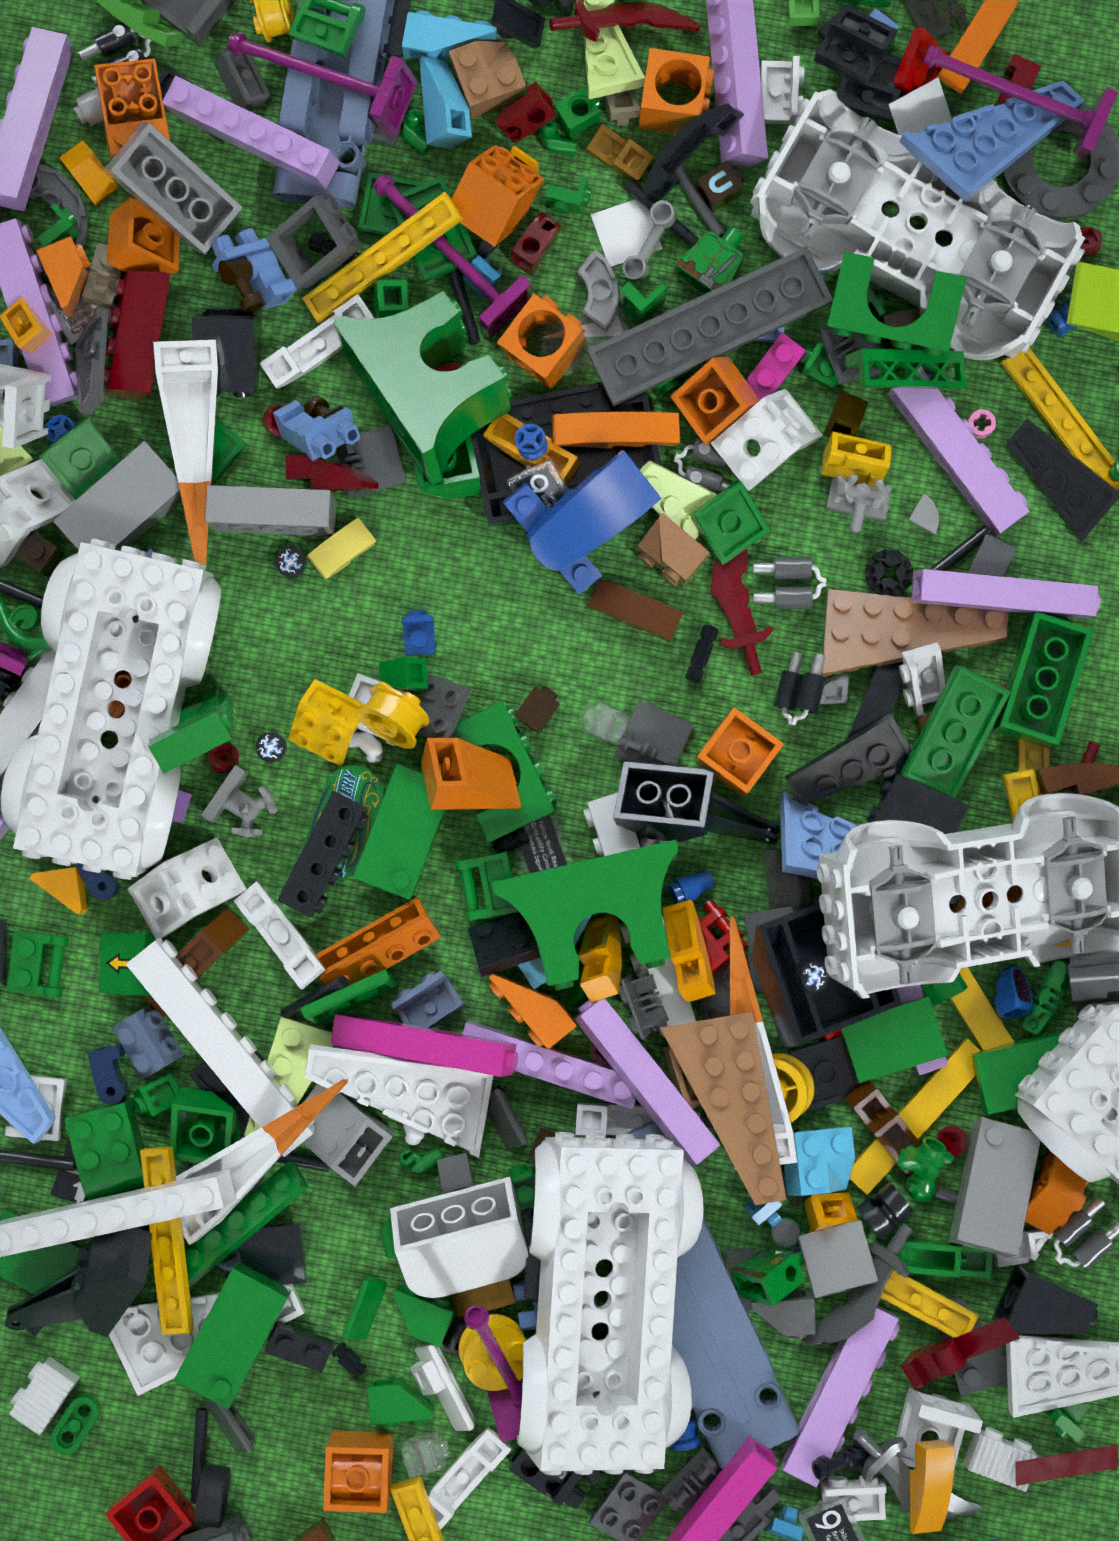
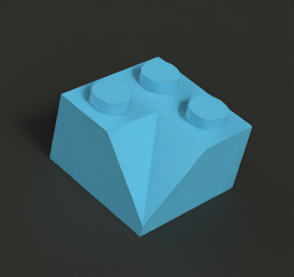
M852 1127L793 1132L797 1163L784 1164L787 1196H804L845 1190L855 1160Z

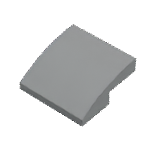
M861 1220L797 1237L814 1298L878 1282Z

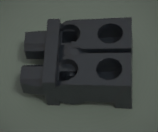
M519 1446L509 1460V1471L545 1496L551 1498L557 1505L560 1506L564 1502L575 1509H578L586 1497V1492L576 1486L580 1478L583 1477L594 1486L603 1475V1470H593L592 1474L589 1475L576 1474L573 1471H562L560 1475L544 1474L521 1446Z

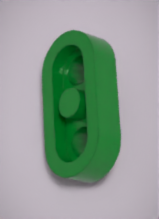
M82 1394L70 1403L51 1434V1445L55 1451L68 1455L74 1453L81 1446L101 1413L100 1403L94 1396ZM81 1405H87L90 1408V1414H84L81 1411ZM70 1431L73 1434V1440H67L64 1432Z

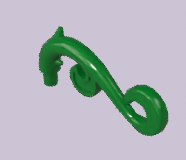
M0 595V623L8 638L16 646L31 652L28 656L29 660L45 652L53 651L47 644L44 636L29 637L20 630L23 622H25L23 628L27 632L33 631L38 627L41 622V615L38 610L29 605H20L9 614Z

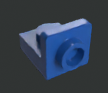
M423 610L410 611L409 616L402 617L405 656L436 655L433 616L427 615V611Z

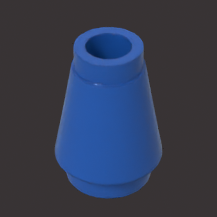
M709 870L674 878L673 882L668 884L669 893L675 904L690 899L694 901L710 890V888L715 887V881Z

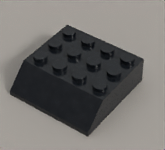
M819 903L756 926L752 959L782 1047L800 1046L902 1005L897 988L868 994L869 998L863 999L858 997L852 989L829 977L826 987L820 992L807 993L799 988L795 978L797 968L807 961H818L825 966V957L828 956L827 945L822 937V927L825 926L824 914L820 909Z

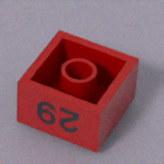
M159 1465L112 1503L104 1515L125 1541H172L193 1524L195 1508L164 1468Z

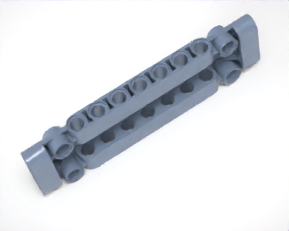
M340 0L351 5L358 3L366 8L365 17L362 23L358 25L345 58L296 40L292 41L291 56L380 86L386 60V53H383L384 43H388L391 25L388 24L389 16L393 14L395 0ZM319 6L312 10L346 22L347 16ZM288 68L279 126L331 150L340 164L327 189H323L277 167L272 196L282 201L305 204L313 196L331 195L338 201L341 207L354 208L357 202L360 178L367 167V161L364 156L366 145H370L373 137L375 120L369 112L375 97ZM355 155L351 163L345 164V160L349 156Z
M654 1121L645 1123L640 1128H635L625 1133L634 1135V1139H645L646 1134L662 1135ZM703 1217L702 1228L696 1243L689 1251L677 1258L672 1345L682 1357L689 1374L692 1397L691 1410H693L697 1418L699 1429L704 1434L719 1468H724L749 1436L770 1449L794 1438L800 1433V1429L781 1390L780 1383L774 1375L775 1371L744 1303L742 1305L738 1291L735 1290V1285L727 1273L723 1257ZM764 1388H772L776 1391V1395L772 1399H764L759 1394ZM714 1413L720 1417V1421L711 1425L704 1421V1417L707 1414Z

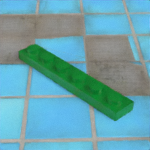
M288 1161L236 1205L218 1225L185 1248L189 1288L309 1188L296 1163Z

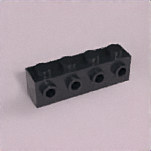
M332 791L277 901L309 917H313L315 912L321 914L328 901V897L324 895L329 885L334 887L342 873V870L338 869L343 857L348 859L354 850L356 843L352 839L356 831L362 832L370 816L366 814L368 807L336 791Z

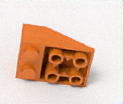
M155 58L94 65L110 161L141 123H150L170 141Z
M427 738L421 766L431 810L521 808L510 758L459 738Z
M497 972L489 976L492 980L489 984L491 990L499 999L505 996L510 1002L511 1006L508 1010L519 1023L525 1021L531 1028L528 1031V1035L539 1048L544 1044L547 1049H550L577 1026V1022L558 998L533 989Z

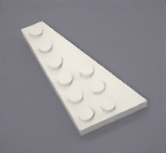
M309 1045L305 1071L306 1079L326 1088L333 1086L343 1079H348V1083L340 1092L357 1099L358 1103L367 1107L368 1105L383 1111L384 1115L423 1133L429 1132L444 1139L445 1143L462 1147L468 1150L469 1154L479 1158L493 1075L371 1052Z
M293 1284L283 1285L291 1289L292 1292L276 1321L286 1323L305 1313V1309ZM219 1293L190 1297L194 1331L190 1334L161 1335L158 1302L128 1307L110 1332L109 1337L137 1396L175 1378Z
M1018 1335L1020 1339L1006 1344L1008 1409L1013 1418L1119 1395L1118 1342Z

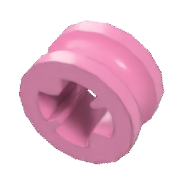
M985 409L973 412L967 420L973 428L974 433L972 435L977 439L989 436L996 425L994 415ZM979 417L985 419L983 422H988V426L983 431L977 430L979 426H974V422Z

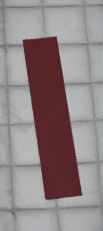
M1006 1317L953 1338L965 1360L1020 1339Z
M1118 1444L1015 1462L1016 1486L1118 1468Z

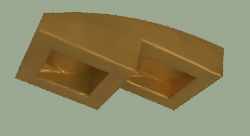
M604 124L600 125L584 150L604 165L635 182H638L654 157L631 139L626 141Z
M510 1279L451 1294L458 1317L465 1316L466 1310L472 1305L483 1306L489 1311L516 1303Z

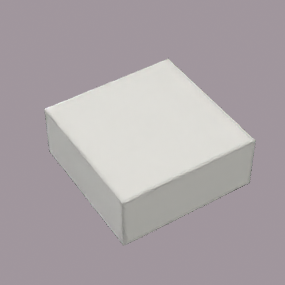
M432 1360L419 1361L409 1367L423 1395L437 1394L445 1389Z

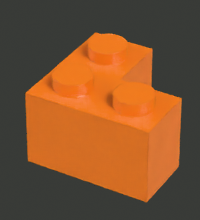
M1049 1151L1043 1158L1039 1178L1031 1187L1025 1222L1048 1235L1058 1226L1063 1227L1067 1223L1070 1214L1074 1210L1078 1212L1084 1205L1086 1195L1083 1193L1089 1181L1080 1177L1055 1154Z

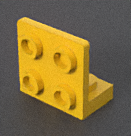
M315 679L298 704L288 739L299 747L305 748L329 762L342 766L354 732L361 723L356 711L360 706L366 704Z

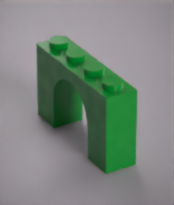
M844 252L827 325L828 327H833L832 334L850 337L851 332L863 334L862 340L879 344L881 343V338L894 340L893 347L911 350L912 344L923 346V353L940 357L942 351L949 352L967 277L935 271L928 304L921 317L907 326L892 327L878 321L871 313L867 303V291L875 258Z
M215 686L185 701L182 704L178 725L149 739L148 747L163 774L232 739V728H234L232 722L234 721L232 716L234 712L232 708L234 705L226 691L221 693L219 688Z
M503 701L458 722L451 737L459 738L479 747H501L509 751L516 758L520 766L521 777L517 790L521 808L487 809L476 815L489 843L554 813L553 806L558 804L551 788L544 789L540 778L545 775L538 761L531 762L527 751L532 748L525 733L518 735L514 724L519 721L514 716L515 712L510 705L505 708Z

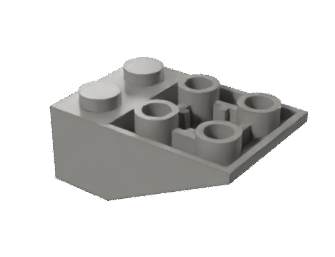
M317 1084L304 1102L328 1088ZM340 1092L315 1118V1123H313L315 1126L314 1133L303 1143L332 1170L353 1186H356L395 1132L346 1094Z

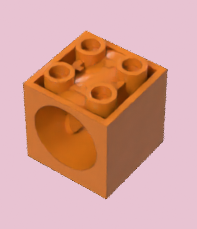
M654 48L649 49L639 129L677 134L691 120L708 111L714 68H708L709 56ZM679 82L689 86L694 91L696 98L684 105H673L664 101L659 96L657 90L667 83Z
M497 145L492 146L468 164L452 197V201L464 218L460 223L495 247L520 227L544 179L537 174L534 168L522 164L512 157V154L507 149Z
M534 293L497 341V344L507 358L548 389L552 390L588 342L584 335L585 330L581 327L583 324L570 313L565 317L557 309L559 306L546 295L541 299ZM543 324H553L562 328L563 343L553 354L537 357L525 351V349H528L527 337L534 328Z
M734 707L696 756L694 762L703 769L714 770L719 781L743 797L749 793L784 743Z
M332 1430L325 1452L323 1511L387 1513L392 1495L390 1487L392 1485L393 1432Z

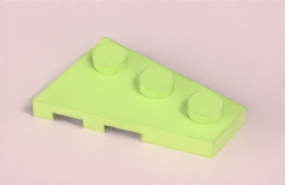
M619 25L598 28L600 36L597 42L584 37L588 100L644 87L645 76Z
M649 460L640 471L662 498L652 508L659 515L664 513L693 539H696L701 533L689 514L717 494Z

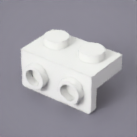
M793 56L792 62L761 61L760 78L765 124L794 125L797 112L803 103V96H798L799 85H803L804 66H799L800 56Z
M938 643L902 652L904 665H900L899 670L903 682L907 684V689L903 690V695L907 707H913L917 716L923 715L922 704L938 700L946 685L941 648Z
M862 1475L858 1480H847L844 1476H833L828 1481H821L822 1511L842 1504L849 1521L885 1520L886 1485L883 1479H878L876 1475L873 1476L871 1482H866Z

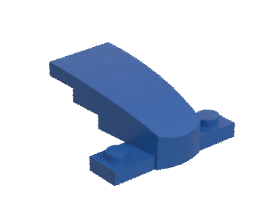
M621 450L600 470L595 469L574 490L570 489L550 510H548L526 482L502 501V503L526 531V538L536 558L546 567L555 571L558 570L575 592L580 595L602 576L586 554L625 529L662 498L626 452Z

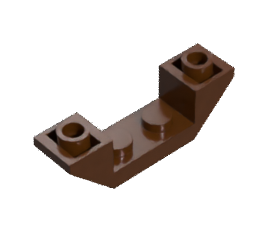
M227 908L203 928L178 953L176 958L183 966L188 964L199 979L224 952L229 951L250 929ZM151 995L143 996L163 1017L166 1015Z

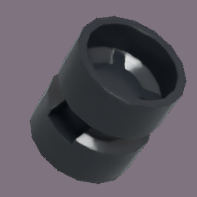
M890 1181L876 1191L877 1197L875 1199L868 1197L856 1207L880 1239H883L894 1230L895 1222L902 1224L915 1214Z

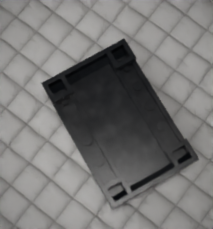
M597 382L509 400L511 411L506 414L524 424L532 423L538 425L543 429L545 436L551 438L553 443L552 416L554 414L651 411L646 391L616 406H612L602 383ZM490 422L470 435L480 476V486L488 525L490 527L519 523L502 501L517 489L516 481L535 472L484 437V433L491 424ZM647 444L644 447L613 446L612 448L559 446L577 456L580 463L579 468L565 490L560 487L559 489L563 496L570 489L574 490L595 469L600 470L621 450L626 452L639 470L649 460L662 466L658 445Z

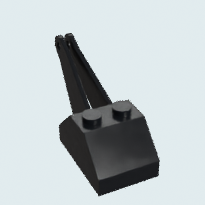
M625 761L623 763L613 816L616 825L649 839L662 841L676 840V842H684L706 835L708 831L751 839L765 844H776L778 842L776 834L780 831V826L767 821L715 794L716 774L714 770Z
M132 1228L94 1236L87 1247H81L75 1262V1265L79 1266L78 1269L8 1308L5 1320L6 1327L18 1331L82 1319L90 1332L108 1337L146 1284L152 1233Z

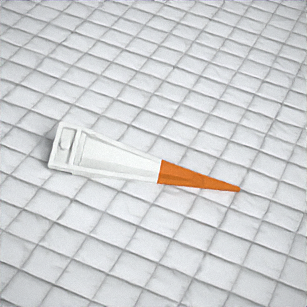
M216 340L153 342L156 379L194 560L202 565H206L209 527L205 522L207 485H211L218 379Z
M731 916L730 1015L753 1013L780 1165L797 1163L791 1122L735 918Z
M348 1079L339 1081L248 1136L176 1176V1181L229 1169L237 1199L225 1208L181 1217L183 1236L189 1245L199 1240L229 1214L348 1083Z

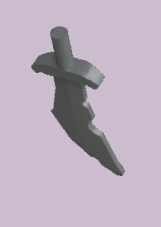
M902 1223L887 1248L878 1243L868 1244L870 1254H876L873 1264L878 1282L853 1288L849 1292L850 1297L846 1305L842 1307L836 1306L815 1326V1335H807V1337L802 1338L805 1344L820 1345L823 1341H827L830 1344L848 1339L874 1319L883 1289L893 1270L896 1268L897 1273L904 1278L909 1276L905 1261L899 1258L897 1254L906 1242L907 1237L911 1234L912 1228Z
M858 1429L854 1433L853 1438L870 1454L865 1460L862 1477L866 1482H871L873 1476L880 1472L888 1480L898 1497L901 1509L910 1513V1468L896 1455L901 1449L907 1447L906 1441L903 1437H895L886 1440L879 1446L863 1429ZM951 1492L946 1519H952L954 1515L958 1514L961 1516L974 1514L980 1509V1506L977 1502L966 1500Z

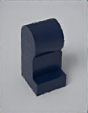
M75 864L93 897L105 900L113 898L118 893L120 887L119 880L109 870H101V873L83 870V864Z
M119 1043L88 1052L99 1099L108 1105H114L123 1100L128 1094L129 1085L127 1080L121 1075L118 1058L125 1055L122 1044Z

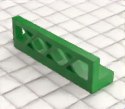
M860 349L845 356L846 368H858L860 388L963 389L967 387L964 351H942L940 357L923 353V350ZM920 367L933 373L929 380H925L917 372ZM954 367L956 381H950L942 371ZM869 368L880 369L882 374L877 380H870ZM905 369L908 374L903 380H900L892 370Z

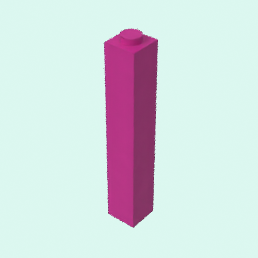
M350 1013L335 1014L331 1045L499 1077L512 1075L518 1064L517 1044Z
M749 1436L665 1541H719L776 1471L777 1463L774 1452Z

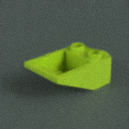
M1084 262L1076 263L1067 324L1119 342L1118 269Z

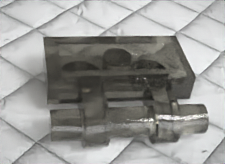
M901 0L914 28H925L935 40L950 34L952 28L949 21H955L959 30L969 25L965 15L967 10L964 4L959 3L958 0H945L948 7L945 10L942 9L938 0Z

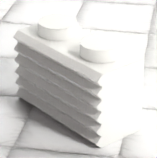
M51 1357L43 1364L39 1361L28 1375V1378L32 1381L26 1390L21 1387L10 1402L14 1407L9 1415L39 1436L47 1428L80 1379L78 1375Z
M986 1427L985 1431L981 1430L980 1434L974 1432L963 1460L966 1468L971 1472L1026 1492L1029 1484L1016 1486L1015 1462L1038 1458L1039 1456L1032 1450L1033 1445L1019 1438H1015L1014 1442L1003 1438V1433L990 1427Z

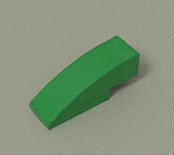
M906 1240L898 1255L899 1258L905 1261L909 1273L955 1278L967 1276L991 1279L993 1253L949 1241Z

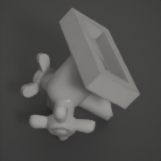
M854 474L849 477L848 481L843 476H838L837 479L832 478L825 510L852 515L850 529L855 533L862 529L864 517L884 521L888 511L892 487L889 485L884 486L883 480L878 479L876 482L877 487L865 483H855L858 476Z
M235 765L201 816L210 822L216 823L222 812L227 809L242 819L241 828L231 827L233 834H239L245 838L262 835V830L253 829L254 819L258 816L260 810L266 807L270 814L278 811V808L275 806L274 796L267 787L263 786L258 788L262 796L255 800L240 790V786L249 772Z

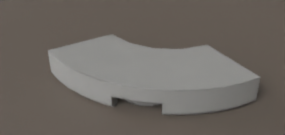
M594 249L577 271V276L584 282L588 292L587 303L582 311V315L604 332H607L617 312L618 286L612 267L605 257Z

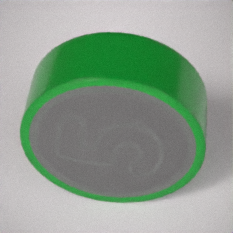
M781 1216L783 1219L774 1228L770 1226V1237L776 1246L783 1249L792 1248L798 1243L797 1237L801 1236L800 1227L793 1218Z

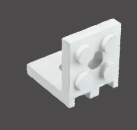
M0 364V424L3 427V447L14 449L48 434V428L43 427L44 412L49 411L50 399L45 398V383L51 381L50 374ZM4 389H5V399H3V391H4Z
M783 389L762 398L711 444L749 491L795 452L813 444L823 435L787 389ZM750 439L756 440L760 445V452L757 456L751 455L747 450V442Z
M42 459L0 476V568L10 563L31 531L53 522L55 518L76 501ZM31 491L38 492L43 499L36 498Z
M214 838L161 863L128 888L156 939L167 937L194 917L247 890L218 838ZM202 870L210 874L212 878L211 883L203 878Z
M909 1386L896 1437L904 1438L907 1447L901 1449L896 1455L907 1466L915 1468V1442H921L922 1434L931 1430L936 1432L937 1440H945L955 1447V1468L964 1430L980 1434L983 1421L967 1402H955L946 1399L945 1396L935 1393L932 1395L926 1394Z

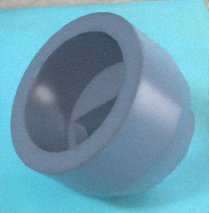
M238 1248L233 1251L235 1258L218 1264L221 1269L231 1271L237 1262L241 1263Z

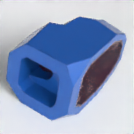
M1013 965L1005 967L1000 972L999 980L996 983L994 1005L998 1018L1004 1020L1018 1019L1031 1013L1033 997L1030 985L1023 971Z

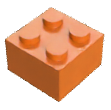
M728 356L712 358L670 396L704 444H711L760 401Z

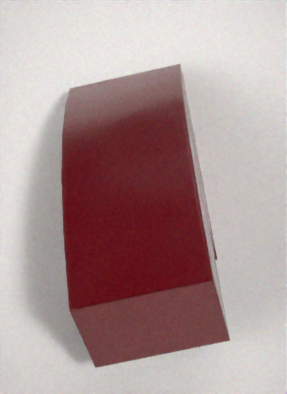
M285 455L286 480L311 481V490H330L333 492L379 489L377 481L351 465L321 457L312 461L308 456Z

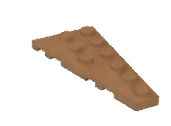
M828 589L822 655L825 656L821 676H831L832 673L842 671H857L859 668L873 665L882 666L903 662L902 652L933 643H938L941 648V654L964 647L974 648L1004 642L1007 638L1008 611L912 603V598Z
M748 1012L661 1027V1031L754 1204L761 1205L786 1200L753 1013Z

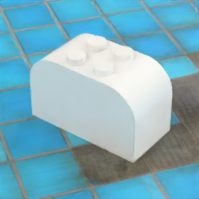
M510 1177L390 1208L395 1254L407 1286L417 1295L428 1298L448 1296L510 1279L520 1273L526 1266L528 1249L521 1210Z

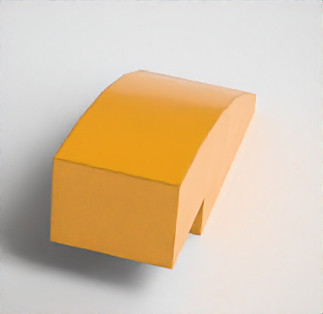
M508 414L491 422L484 433L486 439L534 472L547 467L558 487L565 490L580 466L577 456L559 446H553L551 438L546 436L548 441L546 454L539 460H526L520 455L515 444L516 432L525 424Z
M690 899L664 907L663 914L671 955L670 960L675 965L679 993L687 1003L715 995L710 962L693 901Z
M610 913L588 921L579 953V958L584 965L580 986L591 1003L619 994L622 969L620 931L617 916Z
M945 1440L915 1442V1469L910 1470V1532L912 1534L941 1531L945 1522L953 1486L955 1447Z

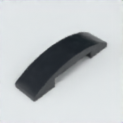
M727 103L714 107L691 120L668 142L656 159L646 180L643 193L653 200L661 201L680 182V179L674 172L712 132L723 137L745 114L740 109Z
M903 662L875 666L867 691L845 740L892 713L904 683L899 670V666L904 665Z

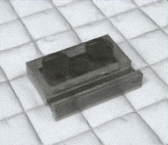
M782 849L763 851L769 910L791 906L793 909H801L814 905L811 877L782 872Z

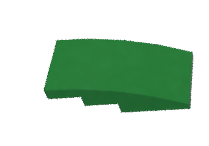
M1052 1032L1032 1039H1020L971 1054L985 1114L989 1115L1018 1108V1097L1015 1094L1020 1090L1018 1089L1020 1082L1027 1075H1032L1037 1070L1039 1060L1046 1052H1052L1058 1045V1038L1062 1032Z

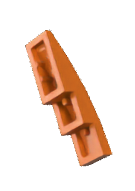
M984 0L951 52L950 57L978 68L1020 0ZM942 68L936 77H939V80L962 94L971 80L945 68Z
M588 412L554 414L552 416L553 446L612 448L613 446L644 447L647 444L676 446L680 443L679 413Z

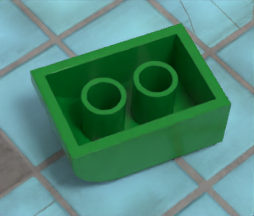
M132 1099L80 1112L65 1118L80 1182L88 1201L144 1188L140 1150L144 1149Z

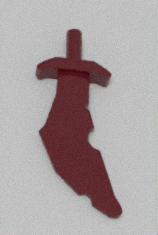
M578 0L574 16L549 19L551 31L579 28L584 37L594 42L599 40L600 30L598 28L615 27L616 25L635 27L637 24L645 23L655 28L682 29L695 32L700 31L701 26L696 21L680 15L675 10L660 4L640 1L623 2L607 8L587 11L584 0Z
M746 548L724 565H720L715 559L710 593L716 597L730 622L734 635L732 639L722 638L719 643L720 646L732 650L743 648L750 674L755 676L763 673L755 644L762 643L771 634L773 628L768 626L765 630L757 632L751 610L747 607L749 603V589L743 585L741 580L743 573L748 570V548Z

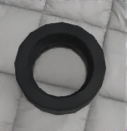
M211 1464L204 1466L196 1500V1526L218 1529L222 1526L230 1490V1467Z

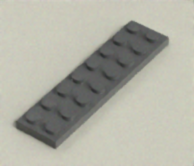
M806 246L587 349V354L612 406H616L701 366L714 357H720L832 304L833 299Z

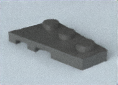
M96 306L74 347L80 413L92 415L96 406L101 405L105 397V387H103L108 309Z
M961 1296L951 1298L952 1301L971 1310ZM978 1319L972 1330L982 1327ZM940 1330L943 1341L953 1339L952 1336ZM998 1347L967 1359L966 1365L953 1374L959 1394L963 1396L1007 1382V1360Z

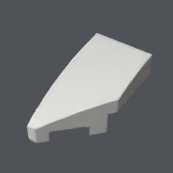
M1040 1229L1023 1231L1018 1256L1005 1257L993 1253L994 1265L1005 1267L1028 1263L1030 1259L1035 1261L1039 1256V1250L1047 1239H1051L1053 1232L1048 1235Z

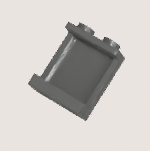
M141 0L142 3L160 10V18L183 33V35L198 46H201L235 2V0Z

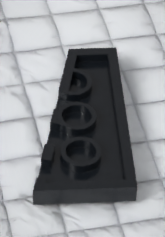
M1027 418L1007 442L1029 473L1039 483L1047 497L1057 507L1065 521L1075 531L1081 542L1119 499V491L1030 419Z
M888 714L786 775L785 778L802 805L839 793V790L851 786L858 787L867 784V781L882 776L886 778L896 775V772L903 769L912 749L893 716Z

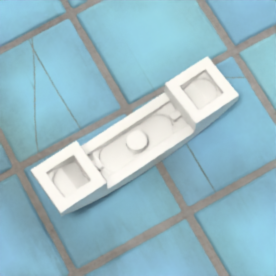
M358 294L333 311L335 315L288 348L283 346L260 363L277 389L300 378L342 350L333 321L343 316L355 319H375Z
M257 881L234 900L247 920L256 927L282 961L283 967L301 990L326 970L298 929Z
M578 1103L575 1135L601 1133L606 1137V1135L625 1134L654 1120L643 1106L634 1104L633 1109L614 1103ZM694 1111L700 1118V1112ZM661 1131L662 1135L664 1136V1139L668 1140L665 1134Z
M489 1427L464 1450L427 1494L440 1530L452 1518L455 1510L489 1471L492 1472L512 1449L507 1442L502 1443L499 1436Z

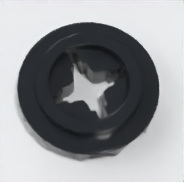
M885 549L874 554L869 559L865 568V579L869 588L878 595L899 596L912 583L914 568L911 566L909 557L900 553L899 550ZM885 565L888 568L895 567L896 565L899 566L894 574L896 581L892 578H887L883 581L879 580L885 573L883 568Z

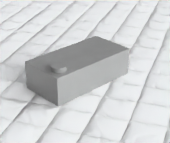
M141 123L103 170L196 253L206 254L216 238L222 234L242 209L240 204L150 123Z
M144 441L55 518L53 522L78 550L81 542L90 544L92 538L116 545V550L121 551L122 545L129 547L182 500L177 476Z
M207 485L205 522L215 532L331 537L335 534L337 501L330 490Z
M983 1117L973 1121L949 1242L1005 1257L1018 1256L1041 1141L1031 1130Z

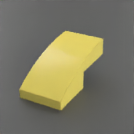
M358 517L310 552L307 557L321 576L327 580L348 566L351 560L374 546L376 539Z

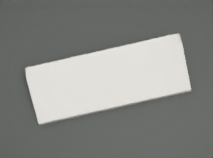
M427 1342L417 1346L415 1352L419 1360H432L445 1386V1389L437 1393V1396L453 1428L456 1431H470L474 1429L476 1419L440 1347Z

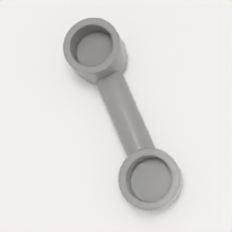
M661 200L653 204L650 216L654 224L638 256H629L623 263V273L629 280L640 281L648 275L649 267L647 262L664 229L671 227L675 222V210L668 201Z

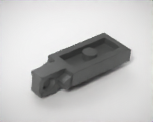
M773 1484L768 1486L760 1495L758 1493L755 1495L719 1541H751L771 1522V1517L775 1514L772 1507L782 1499L781 1493Z

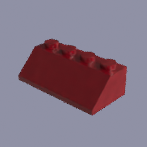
M127 271L122 276V279H117L114 295L119 297L117 308L113 307L110 316V325L114 326L112 338L108 337L106 341L105 355H108L109 358L107 367L104 369L103 385L105 387V395L139 402L151 393L155 370L153 342H159L170 273Z

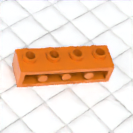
M416 897L316 954L326 969L319 975V978L326 984L343 975L348 980L347 986L352 985L393 966L440 939L441 936L420 899Z

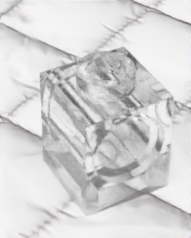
M598 702L595 708L592 706L588 707L582 722L587 724L584 731L617 747L631 717Z
M439 1430L405 1439L402 1442L401 1451L409 1479L444 1469L447 1461L446 1458L450 1457L446 1438H440Z

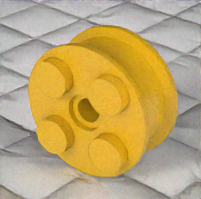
M249 0L250 3L255 4L257 15L253 16L257 35L263 34L266 42L269 43L272 41V37L289 33L295 18L291 0Z
M385 682L373 685L370 689L371 698L366 705L360 706L356 711L358 718L370 731L383 740L401 748H413L416 745L415 736L420 728H425L430 723L429 716L420 706V699L409 692L403 694Z
M775 1053L772 1054L789 1119L790 1122H793L812 1103L815 1089L813 1077L806 1065L798 1058L789 1054Z
M491 1314L489 1315L488 1325L515 1376L520 1381L523 1377V1343L527 1340L520 1326L513 1319L504 1315ZM467 1327L461 1335L458 1347L459 1357L467 1377L474 1385L484 1390L499 1391L508 1389L477 1331Z

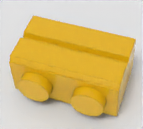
M832 431L823 453L821 474L832 478L843 476L845 480H848L854 474L858 476L857 483H865L877 487V480H884V476H886L889 469L891 445Z

